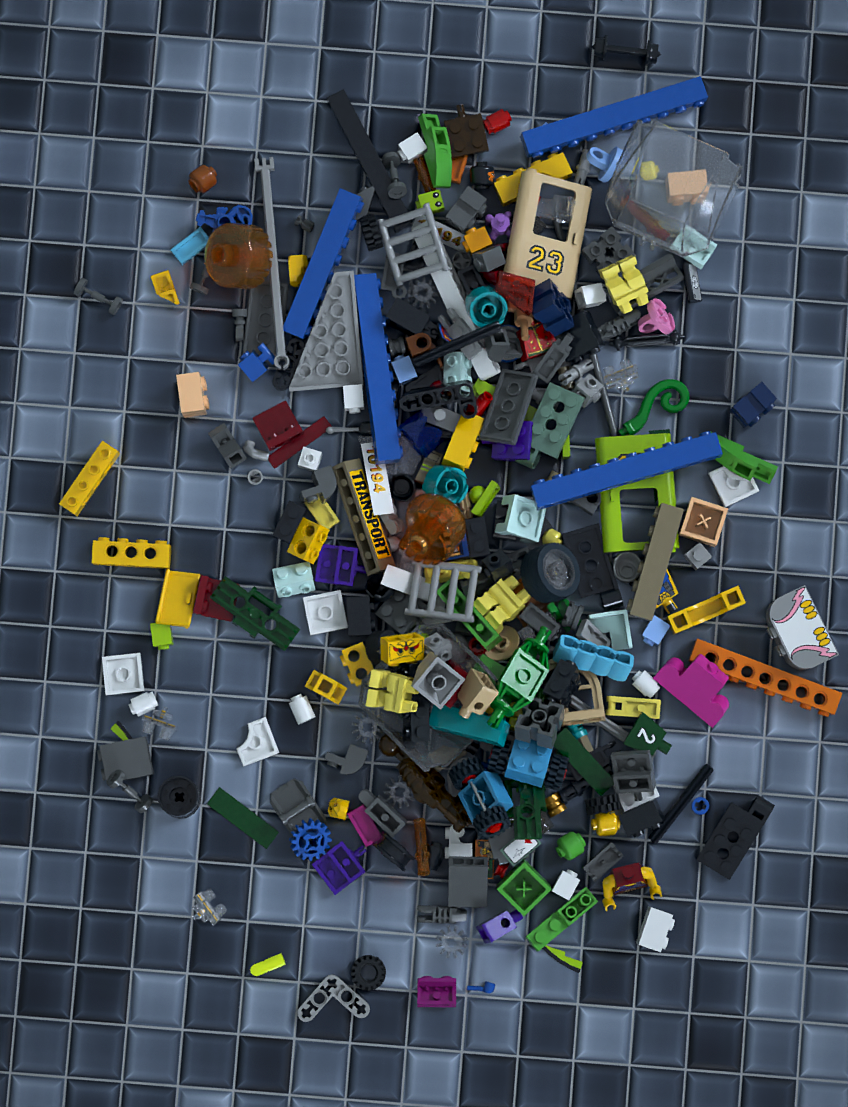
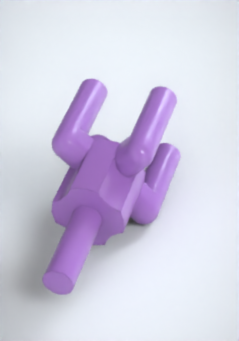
M506 211L504 214H496L495 217L490 214L486 215L485 225L491 226L492 231L489 237L493 244H495L496 238L502 235H507V240L509 241L512 217L510 211Z

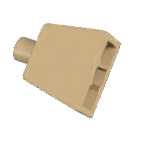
M472 668L470 669L458 693V698L463 704L458 713L462 717L468 719L472 712L482 715L498 695V690L487 674Z

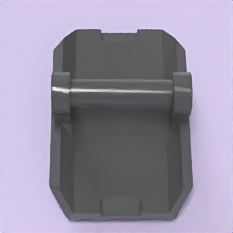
M293 778L270 794V804L290 834L291 831L297 830L296 824L301 826L302 820L308 823L309 818L314 823L318 819L321 824L324 823L326 825L325 815L302 781Z

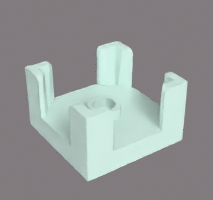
M516 494L503 496L501 504L509 506L505 522L497 523L495 533L517 536L521 538L520 542L526 544L539 542L546 508L537 511L533 500Z

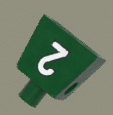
M641 712L623 742L624 745L637 750H650L652 756L656 750L667 755L672 747L671 744L663 740L667 732L643 712Z

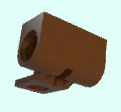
M418 333L405 338L411 360L413 357L436 347L426 333ZM421 344L426 345L424 348H419L418 346ZM436 359L440 370H443L441 359Z

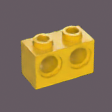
M303 517L287 552L314 565L330 530Z
M363 642L342 650L343 655L340 656L343 666H348L350 673L347 674L350 683H355L356 687L370 682L371 670L374 668L367 657ZM352 651H357L360 654L359 659L355 662L349 660V654ZM365 669L367 671L366 678L358 679L356 677L357 670Z

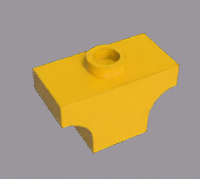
M313 670L305 685L306 688L338 705L348 689L316 670Z

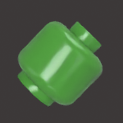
M571 831L557 840L558 847H556V851L561 858L564 857L567 860H572L584 852L586 843L579 833L576 834Z

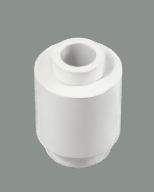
M639 670L632 678L634 681L632 685L645 697L651 698L660 689L658 682L645 670L643 672Z
M145 692L130 699L131 703L128 704L132 714H137L138 717L154 710L158 706L153 692Z

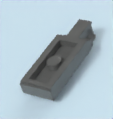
M567 333L563 340L558 338L532 373L537 374L541 380L548 384L570 354L572 348L569 344L574 336Z

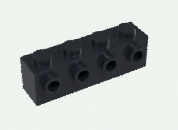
M420 663L401 664V675L414 678ZM421 693L412 694L411 700L416 701L418 707L416 712L402 713L403 742L430 741L429 700Z

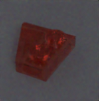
M499 270L496 277L495 291L529 316L533 308L535 280Z

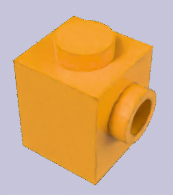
M485 226L479 229L474 227L466 231V235L463 237L464 241L462 242L466 253L470 251L471 256L473 253L493 244Z

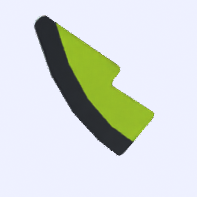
M117 721L111 727V730L123 741L133 739L120 721Z
M549 946L542 948L560 964L577 973L580 972L583 964L582 961L567 957L564 951Z

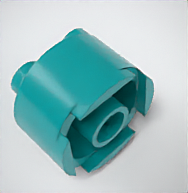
M491 286L478 287L466 297V312L477 326L483 327L494 321H499L501 325L505 320L504 318L508 311L507 303L501 294Z
M434 465L426 474L422 489L433 502L444 505L458 504L467 495V477L459 468Z

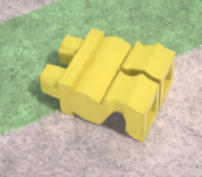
M633 255L617 261L616 264L613 263L598 270L601 278L605 281V286L614 305L618 306L623 314L633 310L629 302L632 299H636L638 306L649 303L647 296L649 291L641 272L635 267L637 260ZM619 272L622 273V278L619 277V275H618Z
M513 575L504 581L500 579L487 592H484L482 597H478L474 601V607L498 634L504 628L503 622L514 620L526 608L525 604L531 598L524 588L518 594L513 592L520 584Z
M372 669L369 687H373V689H368L366 706L384 707V710L396 713L416 712L418 703L411 700L412 694H419L411 686L414 678L391 673L389 670Z

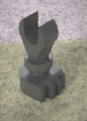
M232 309V317H236V320H234V325H236V341H244V317H247V309Z

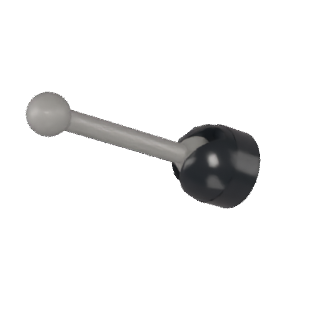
M370 421L362 422L356 428L328 427L326 429L328 434L333 432L359 431L362 436H372Z

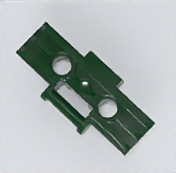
M225 576L210 596V599L236 616L232 624L237 627L239 625L250 633V636L254 639L260 633L284 651L300 631L297 626L278 614L282 605H277L257 591L255 586L250 592H247ZM237 597H242L245 600V604L241 608L234 606V600ZM254 597L273 612L268 616L249 603V600ZM270 619L276 622V627L273 630H268L265 627L266 622Z
M513 779L503 781L511 800L512 788H518L520 806H516V808L512 806L506 811L508 817H513L515 840L542 839L540 809H542V812L547 811L545 783L543 782L541 788ZM532 812V815L530 817L522 816L523 813Z

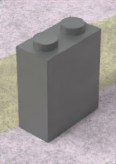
M146 736L100 745V750H97L99 762L103 761L104 769H101L103 781L106 780L107 782L109 776L116 770H121L125 774L123 781L154 775Z
M449 856L448 907H487L488 857Z

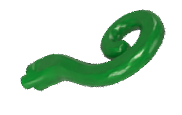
M666 379L654 384L646 393L637 415L623 423V428L618 430L619 435L629 436L638 433L648 420L655 398L666 389L676 390L680 395V401L677 405H671L669 399L672 397V394L666 392L660 400L662 408L669 413H678L684 410L689 402V391L686 385L675 379Z

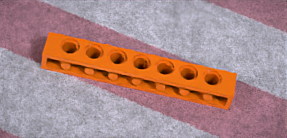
M698 638L695 640L688 659L689 662H692L699 654L705 657L707 653H711L715 656L714 663L729 677V681L735 683L739 681L745 682V686L754 690L757 687L764 690V694L772 697L777 694L782 696L781 700L791 704L793 701L800 703L799 707L807 710L814 708L819 710L818 714L825 717L835 715L842 696L841 692ZM725 660H730L733 663L732 670L724 669L723 663ZM743 667L750 668L751 675L749 677L742 675L741 670ZM762 673L767 674L769 677L767 684H762L759 680ZM780 680L787 683L785 691L779 690L777 686ZM798 687H802L805 690L803 698H799L796 695ZM816 694H820L823 697L821 705L814 702Z

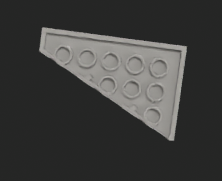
M354 270L334 272L289 386V391L364 385Z

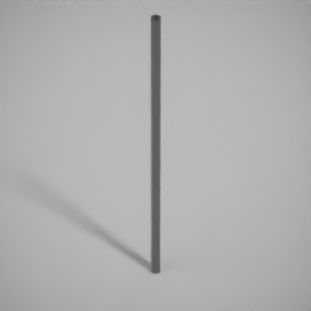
M558 212L552 213L550 215L557 240L565 242ZM576 280L574 285V291L578 289ZM573 291V299L575 302L577 313L585 311L584 309L578 310L577 302ZM589 354L592 361L591 364H594L593 372L595 378L604 385L600 392L602 394L601 401L611 437L619 436L597 354L591 356Z

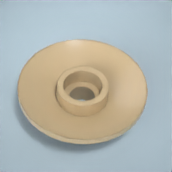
M506 625L503 626V630L499 633L503 640L489 652H485L490 659L503 661L513 655L520 642L519 635L514 628Z

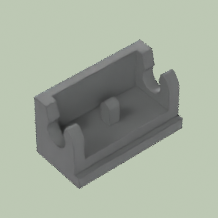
M610 842L582 868L596 882L623 857V854Z

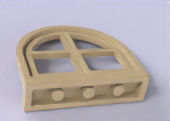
M552 659L548 660L549 671L554 670L558 664ZM578 669V672L589 682L588 685H581L578 690H592L594 709L569 712L565 708L561 727L606 721L601 686L596 674Z

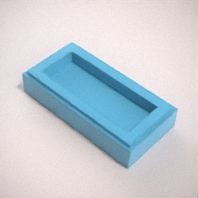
M199 227L174 246L171 252L183 266L204 250L206 246H209L212 241L203 229Z

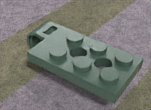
M549 382L532 420L530 460H515V462L535 469L540 460L541 452L558 459L585 397ZM561 402L565 406L564 410L557 413L555 405ZM550 420H555L557 424L553 430L547 429V423Z

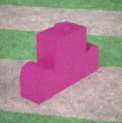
M699 654L687 668H684V663L679 658H670L653 678L712 728L729 708L728 699L723 695H717L729 677L715 663L710 662L702 654Z

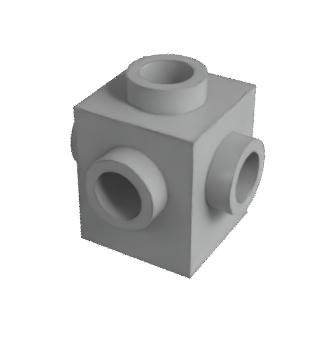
M588 374L585 378L581 377L574 385L573 392L585 397L582 407L585 408L592 401L595 403L602 396L600 392L604 385L591 374Z
M437 632L424 639V657L432 651L444 662L452 658V645L448 639H444Z

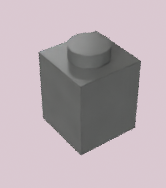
M500 245L489 246L472 254L473 263L478 272H489L506 264Z

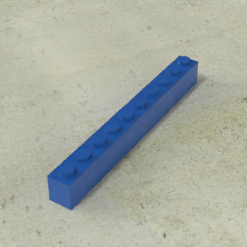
M699 76L521 133L520 138L527 158L533 157V159L543 156L545 152L551 151V153L562 150L561 147L567 145L574 147L579 145L580 141L586 140L590 142L602 134L609 136L618 129L625 131L631 129L634 124L640 123V125L651 122L653 118L663 119L668 117L669 113L676 112V114L685 112L688 107H701L708 99V95L702 78Z
M376 273L354 275L359 338L376 465L398 463L401 457H403L402 445L399 446L398 438H401L400 427H397L396 424L398 410L394 408L393 402L396 401L395 390H392L391 387L393 372L389 371L388 365L391 364V356L386 350L388 335L384 334L386 319L384 315L382 316L381 312L383 298L379 297L381 282L380 279H377Z
M706 431L700 433V437L692 439V436L681 439L680 443L668 442L659 449H655V447L645 449L642 454L637 455V452L627 454L625 459L613 458L604 465H600V463L592 464L587 470L582 471L579 468L570 471L571 474L563 476V474L552 476V480L549 481L544 479L533 482L534 485L530 488L536 510L538 511L720 458L723 453L716 432Z

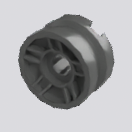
M570 601L561 626H568L570 630L575 631L585 606H577L575 602Z

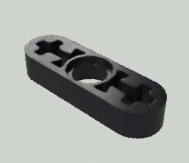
M299 338L291 339L285 349L286 356L293 360L294 367L290 370H284V361L281 360L279 363L283 372L291 374L290 377L286 375L284 378L286 385L278 386L276 380L281 379L283 373H279L280 370L277 369L273 377V386L279 391H284L290 386L304 351L305 344ZM298 342L301 350L296 351L295 356H298V358L295 359L287 354L289 352L292 355L293 347L291 345H296Z

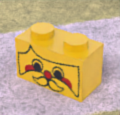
M417 632L380 637L381 660L388 664V666H399V663L405 662L415 664L417 661L424 659V637Z

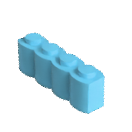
M570 635L560 636L553 650L552 659L557 663L560 659L564 661L570 660L576 664L579 670L590 671L599 676H608L616 681H626L634 663V656L627 652L615 651L607 646H597L590 641L578 640Z

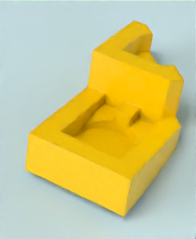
M169 270L151 275L156 294L176 305L180 304Z

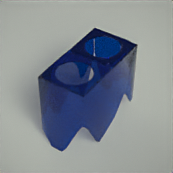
M419 410L402 423L399 429L409 440L415 451L426 458L445 438H441L442 431L440 429L425 427L427 417L423 416L424 412Z

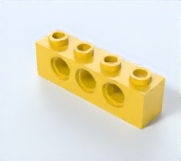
M102 440L59 504L78 517L119 457V451Z
M98 537V541L93 540V565L170 569L171 545L167 544V541L156 540L155 544L148 543V540L137 539L136 543L129 542V539L117 538V542L109 541L110 538ZM111 547H116L118 551L114 557L108 555V550ZM130 548H135L137 551L136 556L133 558L127 556V551ZM149 549L156 551V555L152 559L146 557V552Z

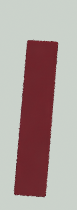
M323 416L303 431V435L289 441L270 454L268 461L274 469L302 450L303 447H306L324 434L328 427H332L331 424Z

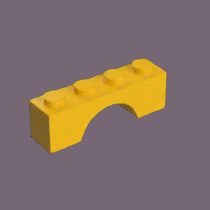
M555 152L549 155L547 160L542 162L537 160L531 163V167H529L536 169L537 173L562 180L572 177L573 173L563 152L560 154ZM523 167L513 171L511 176L503 175L496 179L494 189L503 207L516 202L521 173L526 171Z
M736 586L705 601L667 616L666 619L668 624L671 625L670 628L673 635L740 607L746 602L739 586Z

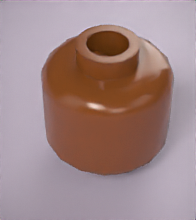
M200 165L189 174V185L195 192L205 193L216 185L217 173L211 166Z

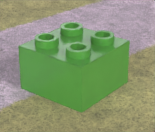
M522 859L496 885L497 890L523 916L552 890L551 885L525 859Z

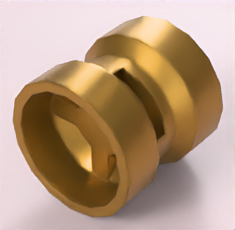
M558 792L545 798L550 818L567 809L566 805L561 802Z

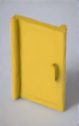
M166 569L155 619L156 624L180 626L186 629L190 627L200 574Z

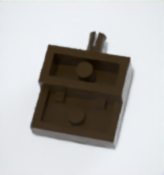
M464 104L456 105L458 117L444 121V127H446L449 136L452 159L488 152L489 147L481 113L466 115Z

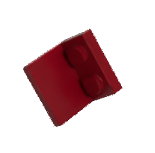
M283 401L253 417V421L270 452L304 434L287 401Z
M201 575L193 613L232 622L234 615L210 599V596L221 580ZM237 598L234 600V606H235V607H236Z

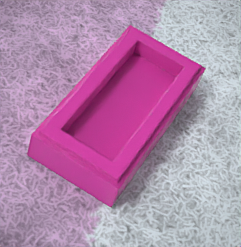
M363 804L347 813L364 845L368 847L373 842L378 841L382 835L373 819L365 812L366 807Z

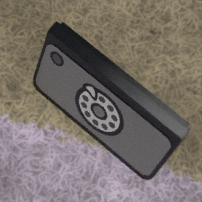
M684 263L682 272L685 278L684 284L687 301L689 304L701 302L702 296L697 267L691 263Z

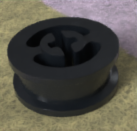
M382 831L383 836L377 843L373 842L372 845L390 862L405 872V866L410 860L414 861L416 858L394 838H391Z

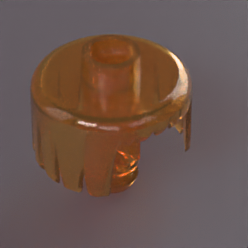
M226 223L217 227L209 236L204 253L205 266L211 279L219 286L225 288L253 289L261 285L265 281L264 277L269 275V271H266V269L272 267V261L268 260V258H273V252L266 249L272 247L268 241L269 236L264 233L262 228L250 224Z
M426 493L415 497L406 509L405 521L407 529L399 542V548L401 550L407 548L405 554L409 558L416 555L413 560L418 563L424 560V565H429L431 562L432 565L445 562L464 539L466 523L462 512L451 500L438 494Z

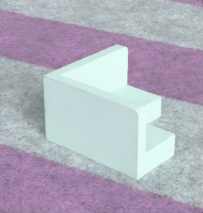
M626 609L587 616L588 620L602 633L610 634L612 649L619 651L633 648Z

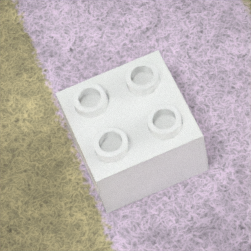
M648 906L636 943L658 952L666 949L669 940L666 935L668 930L672 931L675 922L672 919L673 915Z

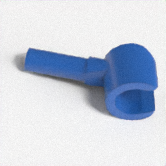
M485 981L484 987L467 986V990L492 993L495 989V984Z

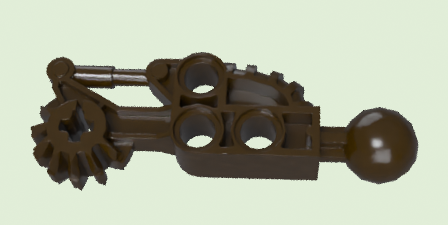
M386 733L381 737L378 743L379 750L383 755L387 757L395 756L400 761L396 766L399 770V775L402 777V781L407 784L406 786L411 789L414 798L418 802L427 804L432 809L437 808L453 824V829L458 833L465 826L468 827L472 824L459 796L453 797L446 790L444 785L445 779L414 749L407 753L402 748L403 743L399 735Z

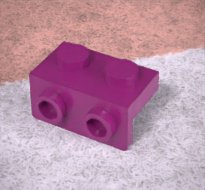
M423 976L417 978V1007H456V978L450 976H443L441 978Z

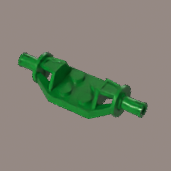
M541 626L535 639L526 638L524 643L514 651L496 685L499 693L490 704L494 709L487 721L488 725L492 723L490 727L497 729L504 716L512 717L516 711L528 705L534 699L549 672V649L544 644L552 632L550 629L546 632L547 627ZM537 654L540 655L539 662L535 659Z

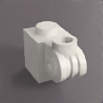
M453 825L445 827V839H449V847H445V859H449V856L472 857V843H462L459 840V837L464 835V829L458 833L453 829Z

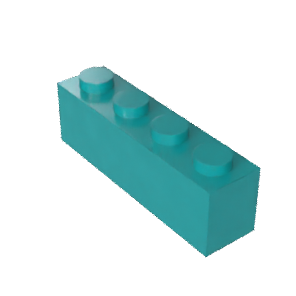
M433 705L429 717V726L433 729L504 747L510 729V724L505 721L506 718L503 717L499 727L494 729L490 727L492 723L490 725L487 724L490 716H487L488 713L486 712L482 715L472 712L470 717L466 719L458 713L462 706H459V708L451 707L450 709L444 705L440 710L437 706Z

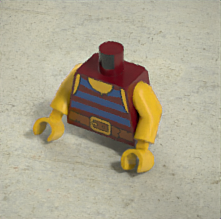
M640 863L614 868L602 882L603 896L605 897L602 903L606 911L609 905H612L614 910L616 909V904L612 898L613 895L648 886L650 887L651 899L654 900V894H660V897H662L661 887L657 885L653 870L649 867H642Z

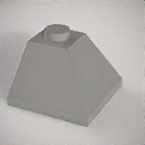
M430 651L418 665L411 686L441 710L465 681V678Z

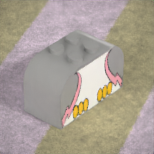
M805 585L777 598L768 606L765 615L766 623L769 627L767 633L771 640H775L777 644L775 649L779 657L783 656L785 662L790 667L796 670H807L839 655Z

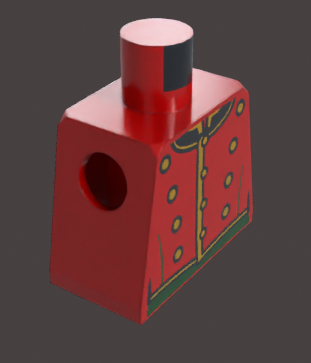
M534 317L531 326L528 327L529 339L527 341L521 340V329L516 332L523 352L521 356L522 362L546 354L552 344L556 342L555 337L550 331L547 332L541 322L535 323Z

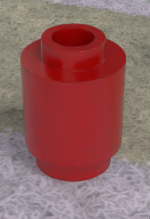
M500 109L487 116L483 120V124L489 135L491 133L495 134L509 127L512 118L507 110Z

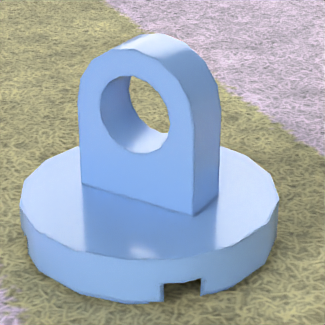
M616 146L609 154L597 147H592L586 154L587 160L600 169L598 180L606 183L612 178L616 172V163H620L622 160L623 150Z

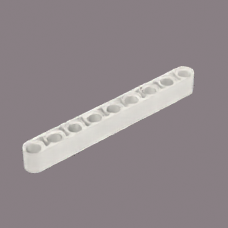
M427 221L412 228L411 231L428 226ZM431 233L414 238L419 249L434 244ZM442 243L449 270H439L430 274L446 308H453L459 317L463 318L470 329L474 331L480 327L470 319L466 312V292ZM437 252L423 256L427 266L439 263ZM483 338V339L480 340V342H481V343L483 344V346L485 347L484 338ZM486 347L471 359L474 369L482 381L501 372L498 362L491 361L488 358Z

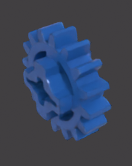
M309 818L308 823L302 820V825L296 824L297 830L291 831L294 837L289 838V841L293 843L290 848L302 860H305L307 857L309 861H312L314 856L319 859L320 853L326 854L325 848L330 849L327 842L332 841L329 836L331 832L318 819L315 823L311 818Z

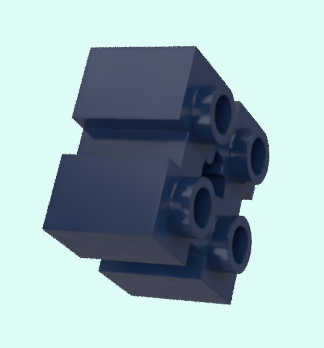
M550 278L530 289L531 303L533 305L532 314L537 321L539 320L543 324L547 332L550 331L556 337L574 327L573 317L570 314L572 311L570 300L563 292L558 291V287Z
M760 382L738 401L729 412L743 428L748 425L751 428L761 419L760 414L766 415L776 406L774 402L777 398L763 382Z

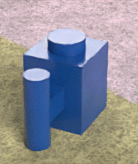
M264 343L257 347L262 352L260 355L253 349L250 353L247 350L239 357L241 361H239L238 366L252 382L267 371L269 367L265 363L267 359L272 365L274 364L275 356Z

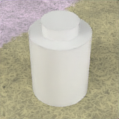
M302 694L291 698L292 702L289 705L298 725L316 717L307 696L303 697Z

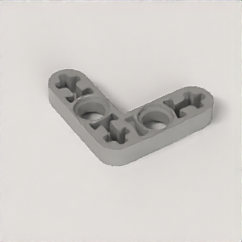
M331 974L319 984L300 1006L298 1017L303 1022L311 1021L332 996L358 1018H365L370 1012V1006L343 980ZM335 978L337 980L335 983L337 987H331L328 992H331V995L328 996L320 987L323 985L326 988L329 984L327 980ZM350 991L352 999L349 1002L343 1001L341 999L342 992ZM318 992L325 996V1000L321 1004L314 1001V995ZM355 997L359 999L356 1002L358 1005L362 1006L364 1004L366 1006L365 1014L362 1012L358 1014V1008L353 1005V1008L349 1007L354 1002ZM310 1000L318 1009L315 1011L313 1008L310 1011L312 1016L304 1018L302 1017L303 1011L301 1010L309 1008L310 1004L307 1002Z

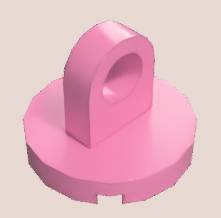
M655 298L647 303L648 314L638 320V328L641 333L647 334L659 329L663 334L667 335L675 329L673 316L670 312L667 314L665 311L666 305L661 300Z

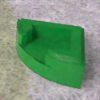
M551 602L547 605V609L556 622L561 621L563 617L555 604Z

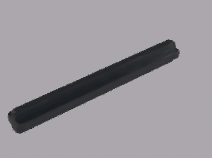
M499 321L489 323L413 357V363L416 367L427 364L501 331V325Z
M705 764L664 816L665 820L661 822L662 826L654 829L648 838L654 844L659 842L714 771L710 765Z

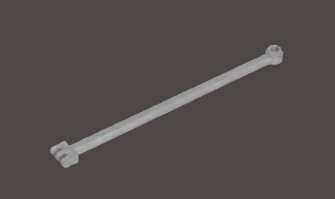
M266 157L262 158V165H259L258 158H254L255 171L261 173L276 346L274 365L278 370H282L278 363L283 360L286 362L283 365L285 370L289 367L290 363L285 350L270 171H275L274 158L269 157L270 164L268 165L266 164Z

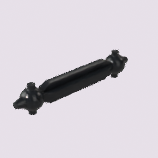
M673 330L670 335L657 333L627 336L624 339L617 335L608 344L609 346H614L617 351H620V348L623 346L630 348L667 344L670 341L673 345H677L685 336L679 334L676 330Z

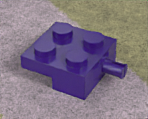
M523 422L516 445L481 440V443L492 444L491 458L496 461L530 460L533 422Z
M323 544L318 556L315 582L353 587L354 577L357 572L366 573V570H363L365 569L364 565H358L359 549Z
M341 841L312 864L334 895L366 872L358 859L367 852L366 849L361 851L364 848L363 845L353 852Z

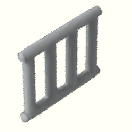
M425 203L422 208L387 220H377L397 287L402 286L403 282L439 270H449L429 203ZM423 215L426 216L428 226L393 238L389 237L387 227ZM431 233L434 244L395 257L392 246ZM437 252L439 263L401 275L398 264Z
M413 559L412 566H414L409 604L408 608H405L404 614L473 623L474 616H472L477 578L478 573H481L482 567ZM422 567L433 568L427 610L416 609ZM440 569L451 570L446 612L434 611ZM459 571L470 573L464 614L453 613Z

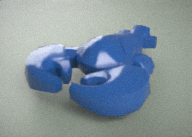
M238 204L227 214H225L228 210L227 207H217L216 214L205 215L204 210H200L199 214L196 215L197 226L201 227L205 223L213 228L212 235L220 239L223 238L222 233H224L226 242L230 247H243L249 240L250 231H246L242 238L240 235L243 233V230L233 235L231 234L237 228L235 216L243 226L245 225L243 218L247 220V227H250L252 224L253 215L251 210L245 205Z

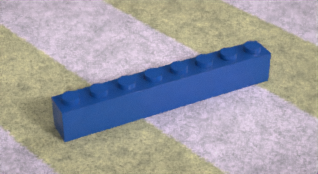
M341 188L339 189L283 325L285 332L304 340L310 336L313 328L311 326L312 322L317 318L320 310L319 305L325 298L326 288L332 280L335 266H339L342 260V255H340L342 249H346L349 243L350 230L353 231L356 226V215L361 213L364 202H362L363 198Z

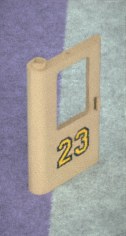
M526 168V171H522L505 258L506 264H504L502 284L513 287L524 286L533 288L550 278L558 287V291L563 292L569 300H572L592 188L537 173V170L533 168ZM542 183L574 192V201L565 242L540 236L533 232Z

